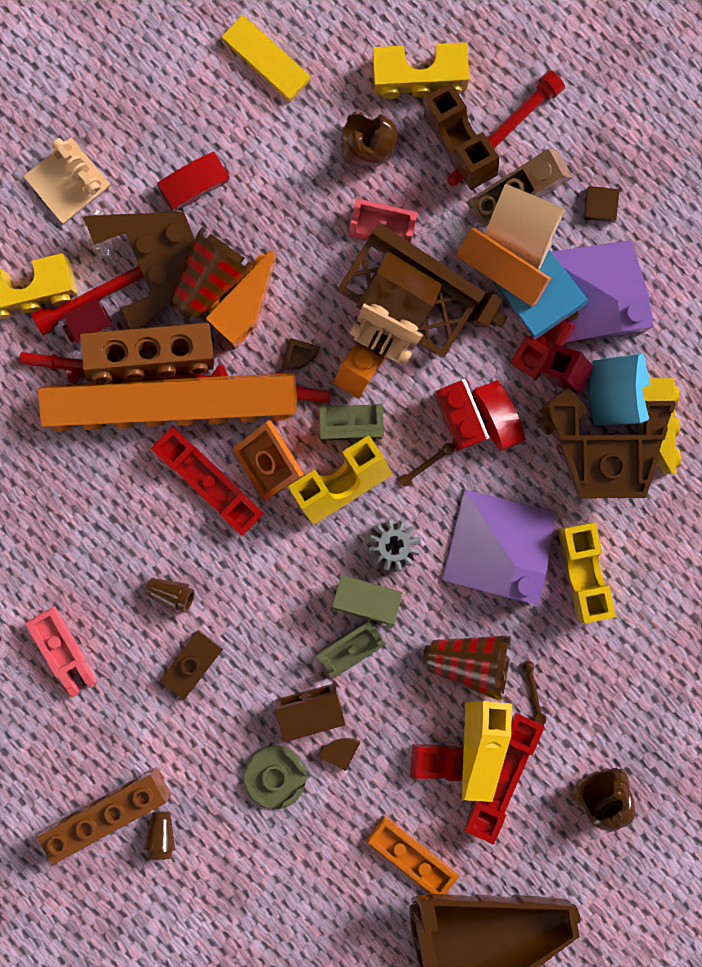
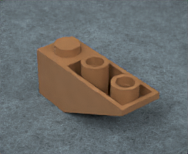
M548 148L469 201L483 227H485L490 222L505 184L540 198L573 177L559 151Z

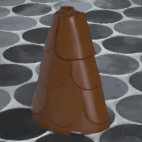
M430 893L428 895L412 897V905L409 906L411 932L419 967H540L580 937L578 923H580L581 919L578 908L575 904L563 898L513 894L511 897L481 894L465 896Z

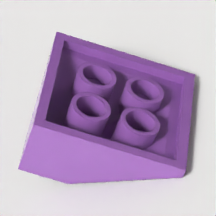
M632 240L552 251V254L588 299V304L578 310L579 316L577 319H565L576 327L564 344L644 333L654 327L649 293Z
M464 489L442 581L539 605L547 572L555 511Z

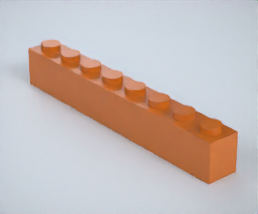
M295 373L120 381L104 384L46 385L37 389L41 427L52 426V431L71 430V425H83L84 430H95L103 428L102 424L114 423L115 428L134 427L133 422H146V427H158L165 425V421L177 420V425L196 424V419H208L209 424L226 423L227 418L240 417V422L259 421V416H271L272 421L289 420L290 415H295L298 410Z

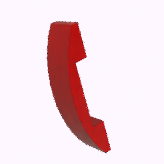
M172 426L150 448L202 496L241 536L264 514L175 427Z
M516 712L514 713L511 721V739L493 801H473L464 828L465 832L488 843L495 844L507 816L505 814L507 806L529 755L533 756L545 728L544 725Z

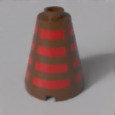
M203 227L200 228L171 298L176 304L173 310L188 320L191 316L199 318L251 271L254 266L250 261L244 266L242 262L245 258L211 233L206 238L205 236L208 231Z
M511 636L432 640L430 646L425 645L422 663L427 664V670L431 673L495 700H502L510 660L507 656V649L511 650Z

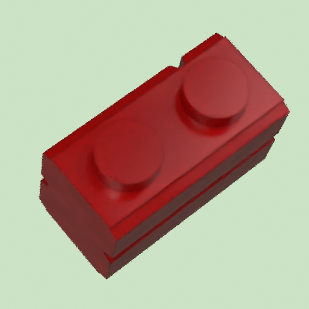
M466 379L435 391L433 395L449 434L453 436L452 441L457 452L489 439Z

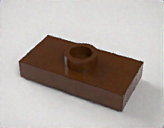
M198 630L159 681L185 700L224 648Z

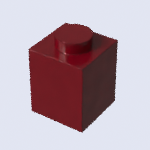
M97 298L62 315L67 323L63 326V329L71 343L76 341L80 346V334L116 331L103 303Z
M554 343L540 372L554 386L563 389L569 387L572 392L581 394L594 366L582 352Z

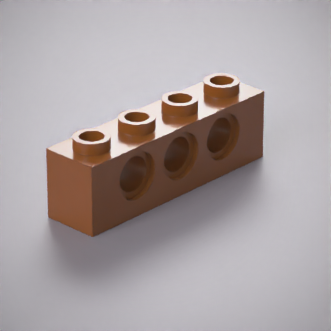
M210 323L80 334L83 370L86 380L97 384L108 383L112 379L118 378L136 381L150 375L168 378L175 376L176 373L189 372L193 375H200L208 372V370H214ZM177 348H184L188 351L184 356H176L172 352ZM145 351H153L156 353V356L152 359H144L141 357V354ZM113 354H121L124 356V358L119 362H111L108 360L109 357Z
M155 767L46 827L37 836V839L51 865H54L162 806L168 801L171 793L158 768Z

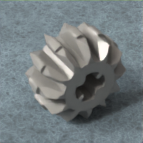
M391 519L386 520L387 531H384L381 525H375V529L382 534L380 538L371 534L368 536L369 540L378 542V546L367 548L368 553L377 551L381 553L373 559V563L378 564L385 558L386 561L383 566L385 571L390 569L391 561H395V569L397 572L402 571L400 560L403 559L408 566H412L413 562L407 557L408 553L415 556L420 554L419 550L410 548V544L420 543V538H408L415 531V528L410 526L405 532H402L405 521L402 519L398 521L397 529H393ZM397 536L396 540L399 541L401 539L403 546L398 548V553L391 554L392 550L386 551L385 544L390 543V537Z

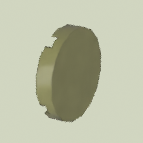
M280 745L265 746L255 752L246 765L244 773L245 789L250 798L261 807L268 809L287 808L295 803L304 792L307 780L305 764L300 756L288 747Z

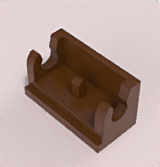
M335 683L275 699V713L284 742L346 725Z

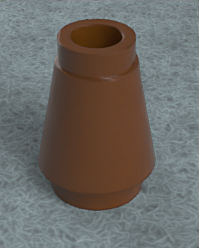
M151 578L146 586L145 595L175 613L180 611L186 613L192 605L195 590L189 588L187 583Z
M154 811L152 812L144 845V851H147L146 858L152 860L172 859V851L176 849L171 812Z

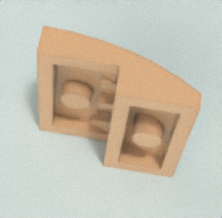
M505 184L485 235L540 270L552 245L551 239L565 210L561 206Z

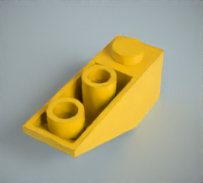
M649 378L651 385L642 388L645 401H675V405L679 402V388L675 386L674 378ZM675 409L671 413L667 426L668 431L665 440L662 441L657 457V463L664 475L676 474V468H679L681 463L680 450L676 449V436L680 433V421L678 417H675ZM643 422L636 423L638 429L643 435Z
M487 701L465 702L462 800L493 801L511 739L512 704Z

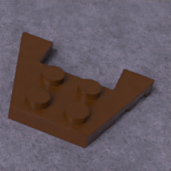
M165 212L84 216L83 220L94 245L124 233L127 235L151 296L125 305L121 309L129 328L141 329L173 302L171 298L195 240L185 213Z
M578 401L547 403V409L579 499L647 497L658 462L657 457L661 444L665 440L671 413L675 409V401H645L649 420L643 422V435H579Z

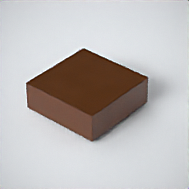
M588 186L586 190L584 219L615 222L617 219L620 189Z

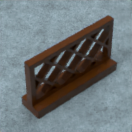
M378 223L336 291L356 304L358 303L362 294L354 293L347 288V285L352 277L365 275L367 285L371 280L370 273H375L378 268H368L366 254L371 247L381 252L383 257L387 251L440 282L442 285L437 296L438 300L435 301L434 305L439 304L443 322L427 325L425 318L421 324L422 327H419L417 332L423 331L424 337L422 336L418 344L443 359L475 306L480 303L486 292L381 223ZM362 262L364 270L357 271L358 267ZM442 293L447 295L449 298L443 299ZM456 301L465 307L460 318L448 321L444 303ZM456 323L453 330L451 331L450 324ZM444 326L447 340L442 348L431 342L428 329Z

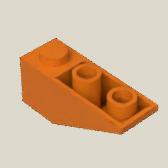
M272 250L266 255L263 253L258 255L252 262L254 264L252 270L230 289L231 292L223 300L218 299L207 310L209 315L206 317L208 323L235 348L258 325L276 262L275 253Z
M377 331L368 347L356 342L341 364L333 381V384L357 399L361 398L386 359L385 355L393 341L390 339L381 355L379 352L387 339L386 336L381 335L374 350H371L379 333Z

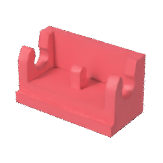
M356 198L353 218L350 222L349 237L367 241L377 224L381 223L411 243L418 212Z

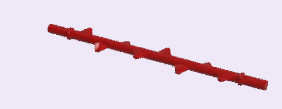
M21 352L19 355V364L45 367L53 371L55 369L64 370L70 383L76 384L84 373L82 359L58 357L56 354L50 356ZM219 364L213 371L211 376L201 374L193 375L190 373L182 372L176 373L175 376L168 378H161L157 375L144 376V378L140 380L220 377L229 375L227 373L225 366ZM297 385V401L307 400L330 403L331 391L304 388Z

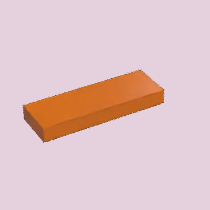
M476 228L470 229L456 255L531 307L536 306L552 279Z
M385 815L365 839L369 846L429 893L446 894L459 878V874Z

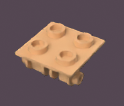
M72 137L67 141H62L60 138L55 140L51 144L53 152L23 176L62 224H65L111 186Z
M363 304L357 321L362 324L354 323L349 333L354 336L353 340L368 347L377 331L379 333L371 350H374L381 335H384L387 339L379 354H383L388 342L392 339L393 341L385 357L398 364L400 361L407 364L412 354L407 348L413 350L423 334L417 332L418 327L409 321L401 319L398 322L389 317V312L381 306Z

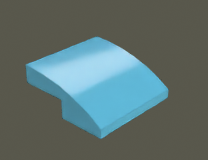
M644 354L593 360L592 365L594 367L590 373V405L594 426L635 424L649 420L642 391L643 387L651 385Z

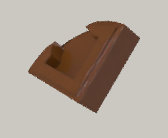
M290 338L281 368L295 370L296 368L300 369L299 367L307 366L310 361L312 362L316 358L320 347Z
M350 737L336 739L326 744L319 752L318 757L346 771L360 745V740Z

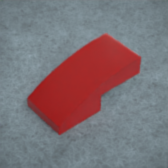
M213 151L171 173L159 181L157 187L172 212L199 200L202 194L224 185L229 181L230 177Z
M563 320L537 339H534L532 335L526 336L510 363L533 379H538L542 374L540 370L553 344L563 346L576 326L567 320Z
M494 381L473 390L471 394L475 404L487 419L484 426L488 436L498 450L501 452L523 443L526 437L522 424L509 396L499 381Z
M412 744L410 776L415 779L444 778L448 781H462L464 747Z

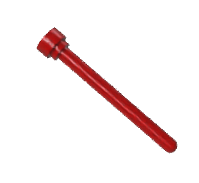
M548 70L538 80L539 84L536 86L537 90L487 138L494 149L545 99L556 98L565 89L564 82L554 71ZM457 168L448 176V183L451 186H456L463 180Z
M140 266L53 310L51 308L46 310L41 308L31 313L37 328L44 336L55 330L54 327L59 325L58 321L63 319V314L94 298L100 300L144 277Z

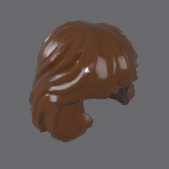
M362 112L349 114L345 126L342 127L341 154L344 161L353 165L374 167L384 164L391 157L397 142L398 131L396 125L382 114H379L374 119L366 118Z
M601 769L578 781L577 786L573 787L570 794L572 801L577 802L586 810L590 822L600 830L616 832L633 822L635 816L634 799L630 791L628 776L624 769Z

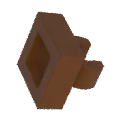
M493 293L484 294L480 303L475 306L466 322L475 327H488L489 324L494 327L496 325L502 327L508 317L498 310L503 300Z

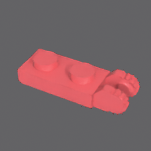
M55 606L25 623L55 677H59L70 696L75 697L80 693L77 683L68 672L74 667L77 668L87 686L92 687L97 683L96 678L85 662L86 658Z

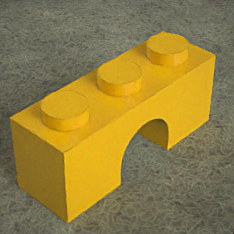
M467 42L436 44L434 63L429 68L422 70L415 69L407 63L404 46L373 47L374 95H381L384 99H394L399 97L400 94L412 93V96L421 98L450 82L458 94H461L463 90H467L469 83Z
M63 253L32 260L34 278L31 284L24 289H14L10 275L0 268V320L9 318V312L21 310L22 313H31L41 309V304L52 302V305H63L71 301L70 297L77 296L78 292L70 259Z
M369 435L342 452L345 462L336 472L327 476H321L314 469L288 486L313 526L393 475L384 456Z
M586 522L557 528L577 621L587 624L615 618L616 613L610 586L605 583L600 569L599 555L603 553L596 522Z

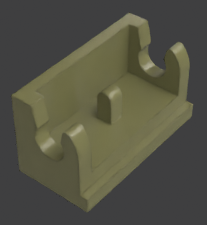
M382 404L320 406L321 441L363 439L368 435L371 439L384 438Z
M341 575L331 612L337 613L342 611L385 623L387 628L392 629L395 625L403 592Z
M366 619L319 650L316 657L321 664H324L328 675L331 678H336L385 646L386 643L372 621Z

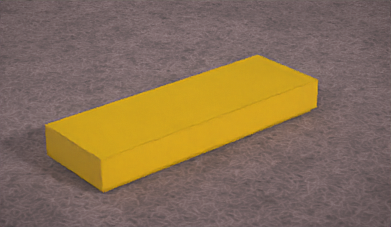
M243 14L222 35L223 42L289 102L311 81V76Z

